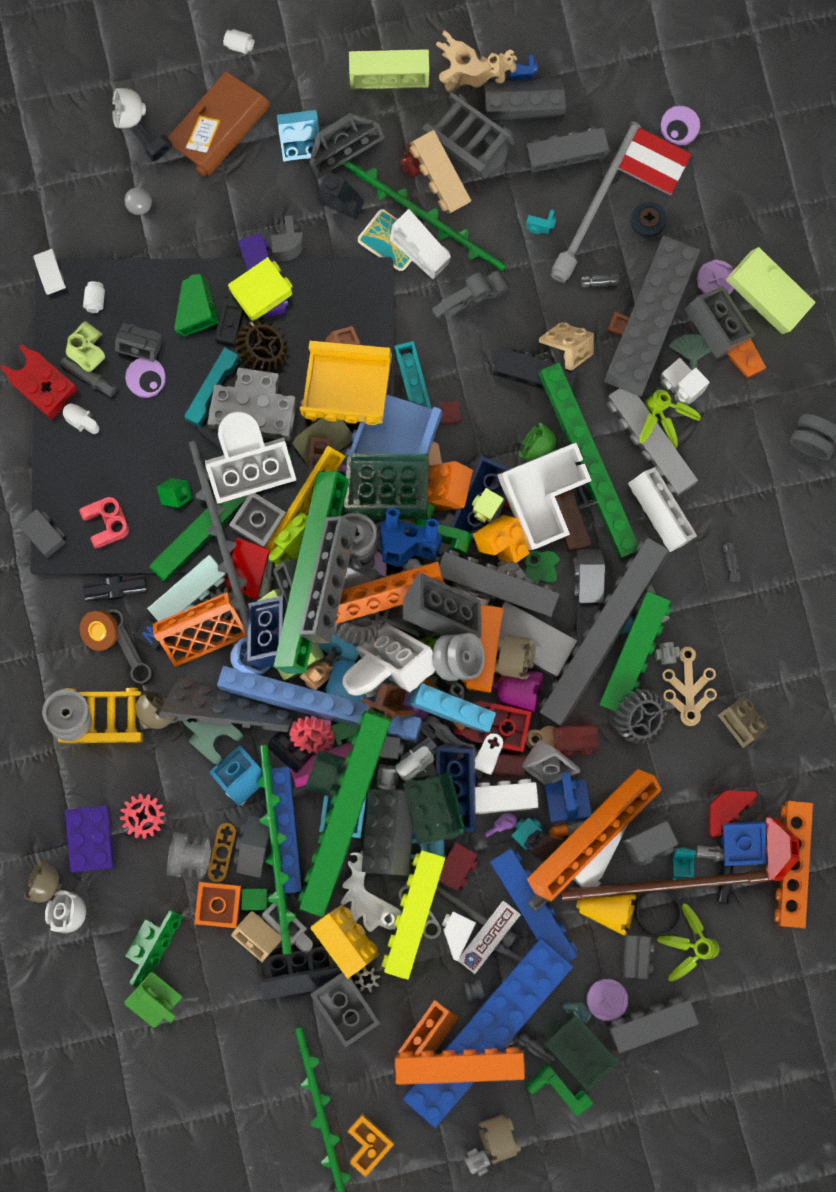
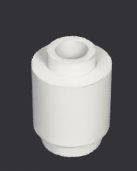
M234 29L232 31L227 30L224 37V45L228 49L247 54L248 51L253 49L254 39H252L251 34Z
M88 282L85 287L83 307L90 313H98L99 310L103 309L105 289L102 283Z

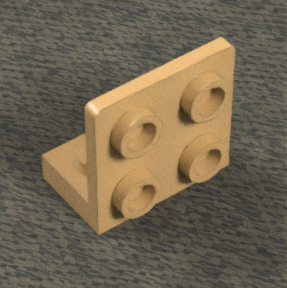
M568 323L557 324L539 338L540 343L565 351V369L571 371L594 354V333L586 331L584 328L570 326Z

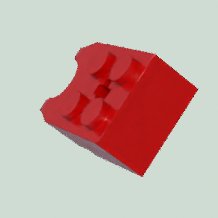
M21 344L19 348L26 356V365L21 370H12L4 365L0 369L8 376L12 385L24 397L52 420L78 392V389L38 352L27 349ZM47 387H50L51 391L48 392L47 390L45 391V389Z
M473 702L475 705L496 713L490 732L480 733L472 729H463L462 731L455 729L454 735L464 737L471 743L483 745L488 735L498 734L503 740L502 750L522 754L532 712L494 703ZM506 723L510 724L509 728H512V731H509L508 734L501 730V726L504 727ZM497 738L488 740L487 743L490 744V747H499Z

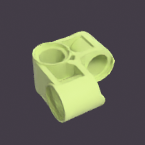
M83 322L69 336L66 355L78 363L84 370L91 372L105 358L103 351L94 345L99 336H102V333L88 322Z

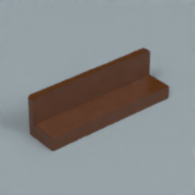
M572 489L556 495L555 499L570 535L563 537L568 553L590 546L591 542Z

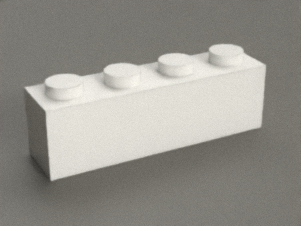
M655 467L644 471L628 483L632 493L637 497L643 511L648 515L654 529L657 530L664 545L670 552L682 547L697 536Z

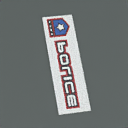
M502 901L459 957L458 961L475 974L521 914Z

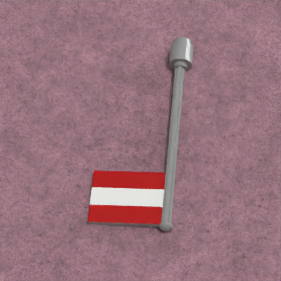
M631 122L630 128L568 251L560 253L551 269V277L562 283H565L566 279L570 278L577 264L575 253L618 169L671 196L691 153L641 129L637 122Z

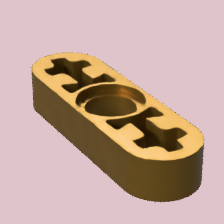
M230 823L221 824L217 830L208 869V877L213 882H222L227 877L237 834L235 826ZM227 826L233 832L227 838V842L231 841L230 846L224 843L218 844L219 839L224 841V834L221 831L222 829L225 830ZM219 847L227 848L228 856L226 858L220 859L217 856L216 852ZM214 860L226 862V866L221 865L220 871L223 872V876H219L218 879H215V875L212 874V871L216 870L218 864H214Z

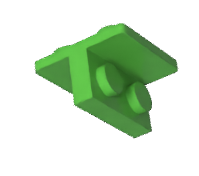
M150 972L124 1003L149 1025L156 1028L163 1019H166L169 1023L172 1022L176 1017L172 1009L182 996L154 972Z

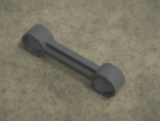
M108 610L109 614L117 613L121 616V622L116 627L118 632L117 641L132 668L131 678L138 684H147L152 679V670L139 657L124 628V616L118 610ZM139 667L148 669L149 674L144 681H138L134 677V672Z

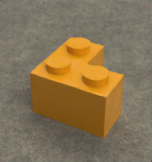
M501 515L473 534L478 551L490 555L498 554L499 560L517 563L530 554L518 518Z
M362 1113L349 1128L348 1132L363 1145L352 1157L350 1163L366 1177L394 1145V1141Z

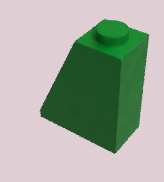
M193 274L188 279L182 281L174 328L177 333L185 337L219 323L209 280L201 274Z

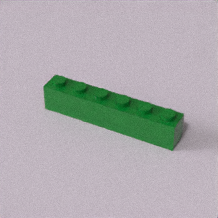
M649 590L646 591L599 705L615 711L620 707L618 703L624 701L623 696L628 697L629 691L635 692L640 684V681L637 680L640 672H645L648 662L645 661L648 653L652 655L656 643L653 642L656 634L660 636L664 624L661 623L663 617H668L671 611L670 599Z

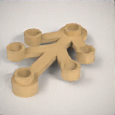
M691 647L682 648L679 656L680 661L684 663L685 685L675 677L673 670L667 669L662 673V679L669 682L685 697L686 706L676 698V693L673 690L669 689L663 693V699L666 702H670L681 712L680 719L687 726L696 725L701 719L700 711L709 701H713L717 696L716 691L709 688L704 692V697L694 706V696L708 681L715 678L716 672L712 668L705 669L702 677L693 685L692 661L696 657V652ZM685 651L691 653V658L684 656ZM706 671L712 672V678L706 677ZM666 672H670L672 674L671 679L665 678ZM708 691L713 692V698L707 697ZM667 692L673 694V698L671 700L666 698ZM688 712L694 714V719L687 717Z

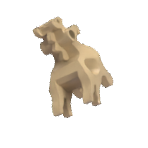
M446 31L443 32V36L447 38L449 46L439 41L436 44L437 47L444 51L443 57L451 62L450 69L439 74L440 81L446 83L445 88L450 93L465 85L475 88L481 87L488 79L495 76L499 78L495 79L498 84H502L505 81V71L510 70L513 73L517 67L514 61L517 60V57L513 55V50H508L505 54L500 53L499 56L491 53L488 59L484 56L479 59L474 49L462 41L454 40Z

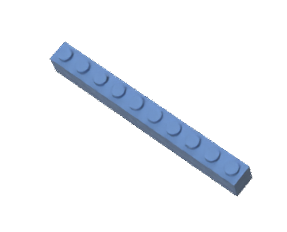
M223 666L217 684L220 691L361 728L358 726L361 714H363L364 710L367 711L369 709L365 703L256 674L244 673ZM406 715V717L396 716V718L392 719L387 736L417 743L422 720L410 715Z

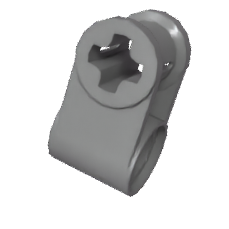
M379 764L378 788L396 789L399 776L395 769L396 766Z

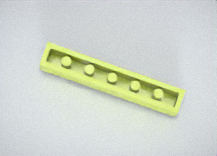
M422 850L420 854L416 853L413 866H416L415 873L409 875L406 885L410 889L408 895H403L400 904L404 909L402 915L397 914L394 926L398 927L396 935L391 934L388 947L392 948L389 955L385 954L382 963L385 973L409 979L445 857Z

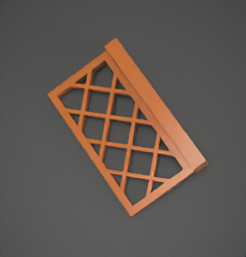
M228 592L153 623L154 636L161 643L174 667L246 637L242 620L239 618ZM231 611L232 617L230 620L220 618L223 613ZM206 620L214 621L212 628L202 626V623ZM218 622L228 625L225 632L215 629ZM232 626L238 627L242 631L237 634L229 633ZM187 628L196 629L193 636L183 634L184 630ZM199 630L209 633L207 639L197 637ZM213 634L223 636L221 641H210ZM169 636L177 637L174 644L166 642L164 638ZM181 638L190 640L188 647L178 645ZM194 642L204 644L200 650L192 649ZM175 650L186 652L181 658L176 659L174 656Z

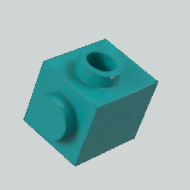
M529 817L526 820L522 818L515 825L516 831L511 837L523 849L527 850L524 846L527 838L536 830L542 831L541 828L543 826L535 818L532 820Z

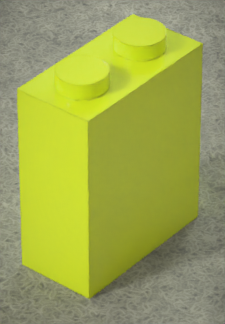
M268 257L228 284L230 292L252 322L292 295V284L287 277L283 278L280 275L281 269L275 261L271 262Z

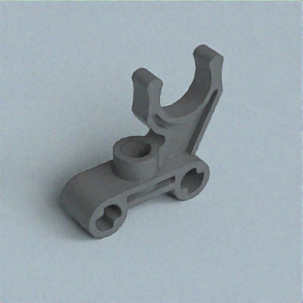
M496 271L489 276H483L481 272L470 276L465 281L468 285L467 287L449 296L432 308L436 318L441 317L447 311L450 317L454 316L465 308L471 300L480 302L485 298H495L507 292L509 287L500 271Z

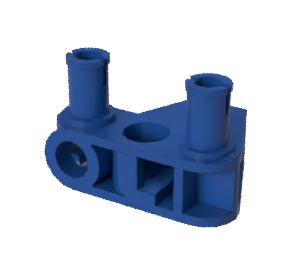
M396 508L387 509L386 520L381 523L380 531L383 563L401 567L415 555L431 559L439 554L442 536L438 533L439 522L437 520H427L426 528L399 521V510Z

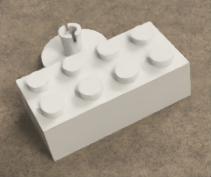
M232 412L222 419L218 428V436L224 455L205 461L217 504L296 480L284 437L264 443L257 421L245 412Z
M385 623L381 626L382 629L377 630L378 636L375 641L372 636L370 643L367 644L364 641L361 646L356 647L362 659L346 672L343 677V686L351 695L366 694V696L372 697L376 695L377 686L387 678L408 692H411L436 670L433 663V651L427 645Z

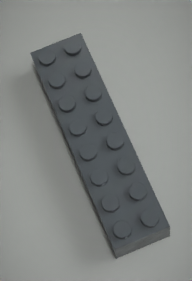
M663 235L606 374L605 383L642 396L699 255V249Z

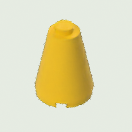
M624 894L582 898L577 901L576 908L579 909L580 914L626 936L625 928H630L635 908L634 905H631V901L636 900V895Z

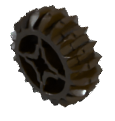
M255 320L254 322H248L240 329V332L236 335L234 345L237 346L235 352L240 353L238 359L244 360L243 366L248 364L250 370L255 368L257 371L273 372L283 364L287 357L288 348L285 346L288 341L283 340L285 334H279L280 328L274 329L273 323L267 325L266 320L261 323L259 320Z

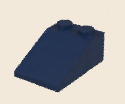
M282 595L248 603L247 662L260 669L274 666L287 610L285 596Z

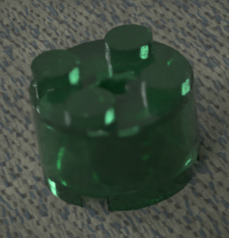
M319 750L313 762V768L309 774L306 788L333 798L338 788L335 785L338 784L341 773H343L340 771L344 770L346 766L344 765L346 758Z

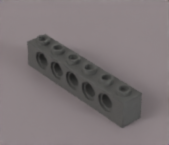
M342 516L326 517L300 627L299 635L313 643H331L357 528L355 524Z

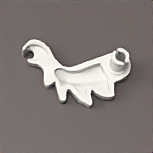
M363 851L361 853H351V855H356L358 860L355 863L348 862L352 870V876L342 885L343 888L349 889V891L342 899L341 905L351 901L353 919L357 922L363 916L364 926L369 932H372L379 925L390 930L398 928L394 924L397 914L402 915L401 910L366 890L364 886L366 873L362 872Z

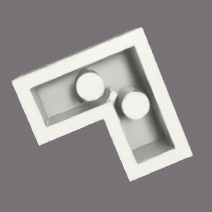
M681 358L676 360L660 376V382L667 390L670 389L675 394L674 398L677 402L690 405L698 398L709 384V381L697 368L691 370Z

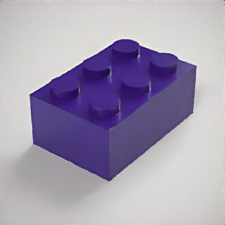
M104 805L65 810L70 872L76 873L115 868L110 806Z

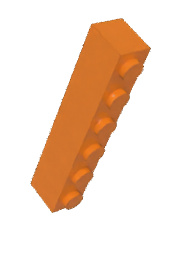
M518 1047L506 1048V1051L498 1052L497 1048H487L485 1052H476V1049H465L464 1053H455V1050H443L442 1054H434V1051H421V1055H413V1052L405 1051L400 1052V1055L395 1058L396 1084L525 1080L524 1051H519Z

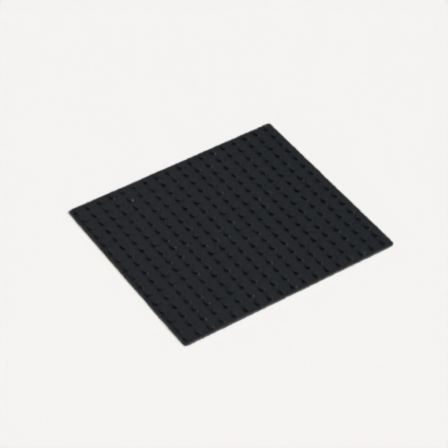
M391 257L294 258L290 261L276 262L281 269L280 275L283 278L287 277L293 287L291 288L292 295L287 298L288 306H285L286 313L265 319L267 325L273 323L274 329L280 328L279 334H285L283 340L288 341L285 346L288 348L286 360L275 371L269 372L279 375L281 384L278 394H282V396H295L297 410L291 445L286 444L287 450L292 454L290 460L296 480L259 491L256 494L286 513L308 476L309 466L292 442L297 434L313 424L310 419L302 416L300 411V401L304 399L308 372L310 341L326 342L325 339L332 331L353 326L361 343L360 345L390 348L392 358L387 395L394 397L393 259ZM244 258L57 260V263L62 272L66 288L48 295L45 292L35 263L34 351L43 356L77 387L78 392L67 404L78 405L84 410L89 411L92 415L91 419L99 426V432L92 434L84 428L80 432L65 420L63 416L64 407L51 420L33 404L31 513L36 509L40 513L44 511L52 520L49 522L53 528L57 526L65 536L62 539L66 543L46 558L31 541L30 572L33 575L155 574L150 569V565L208 508L206 501L196 498V494L202 489L196 466L193 464L194 460L189 442L197 441L201 458L204 460V468H206V460L223 456L224 453L201 436L198 431L199 428L187 422L184 416L223 349L226 348L236 353L235 349L237 348V346L215 341L218 324L185 337L175 331L174 327L182 281L188 279L193 274H201L209 280L219 319L225 296L229 297L230 294L228 284L248 271ZM88 282H99L104 285L103 309L99 310L98 313H90L83 307L84 292ZM244 310L238 332L251 321ZM262 316L256 319L260 323L264 321ZM85 321L102 333V336H99L94 345L103 351L105 358L92 372L103 375L104 379L117 386V390L112 397L98 389L91 388L90 384L60 367L61 360L67 356L66 346L69 336ZM123 323L134 324L139 328L155 330L157 333L162 334L161 348L155 360L164 368L166 382L163 389L153 397H138L127 386L125 379L126 370L132 362L139 358L115 351V340ZM240 359L232 374L226 375L221 384L223 387H235L238 368L250 369L248 364L243 366V359ZM47 387L45 391L47 390L48 392H50L51 388ZM211 403L209 404V406H208V408H207L208 416L206 417V419H205V421H204V423L202 424L201 427L209 428V426H208V418H209ZM343 420L352 434L354 430H358L360 424L358 421L357 423H347ZM353 441L339 452L345 455L347 449H351ZM344 458L342 463H344V465H347L346 460ZM350 467L355 491L345 495L341 516L349 513H359L370 518L374 525L386 520L388 508L382 509L374 504L375 501L372 500V495L377 491L384 478ZM170 478L188 481L192 499L179 508L161 504L157 486ZM209 479V480H208V481H209V485H210V488H211V491H212V495H213V498H214V501H215V500H216V497H215V494H214V491H213V488H212V485H211V481H210V479ZM104 498H114L122 508L129 525V533L122 539L99 548H94L90 538L107 530L102 515L89 520H83L79 510ZM113 504L106 507V513H112L115 510V505ZM235 515L222 527L226 540L236 542V538L239 537L249 541L230 528L229 524ZM116 523L113 526V531H121L122 523ZM381 526L377 529V534H378L379 536H380ZM213 535L175 574H188L209 555L220 565L224 560L217 537ZM386 563L387 572L395 571L396 566Z

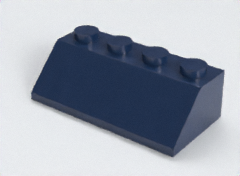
M480 456L472 474L465 507L457 509L450 525L452 528L470 533L472 535L470 543L475 545L476 542L473 534L488 525L489 522L485 521L484 523L474 517L475 513H473L474 506H472V503L476 496H481L487 488L503 498V503L492 521L500 517L507 498L497 475L512 469L483 456Z
M447 743L436 747L437 829L476 832L475 749L468 745Z

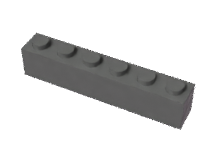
M449 549L448 552L441 553L438 563L444 579L542 615L552 616L559 597V593L554 592V587L545 584L543 587L535 585V580L526 577L523 581L516 578L517 574L506 570L505 574L497 571L498 567L488 563L486 567L479 565V560L468 556L467 559L460 558V553Z

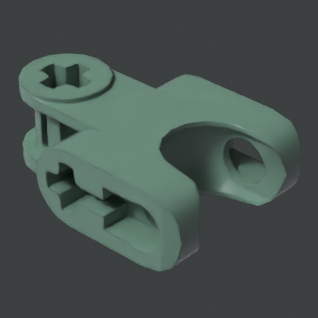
M185 718V721H183L194 732V735L188 742L218 766L222 762V756L215 750L216 739L222 735H227L235 741H240L244 737L232 724L227 726L200 723L198 721L196 723L194 721L189 723L190 718Z

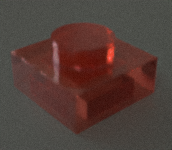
M459 401L439 402V409L443 413L441 424L461 422Z

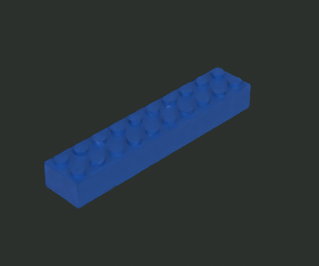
M540 937L444 1050H455V1053H464L465 1049H476V1052H485L487 1048H497L498 1052H501L573 968V964ZM474 1082L414 1084L403 1100L433 1127H436Z

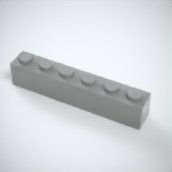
M620 388L608 395L607 406L609 410L618 415V421L622 428H627L630 432V439L636 446H640L642 456L657 469L671 494L677 497L694 486L698 479L658 423H656L647 441L640 443L639 438L648 414L651 413L638 395Z

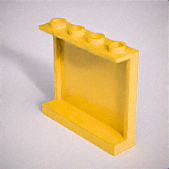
M310 341V358L303 406H300L302 416L310 420L325 418V420L331 422L345 420L347 423H357L358 421L365 422L368 425L383 424L392 358L390 348Z

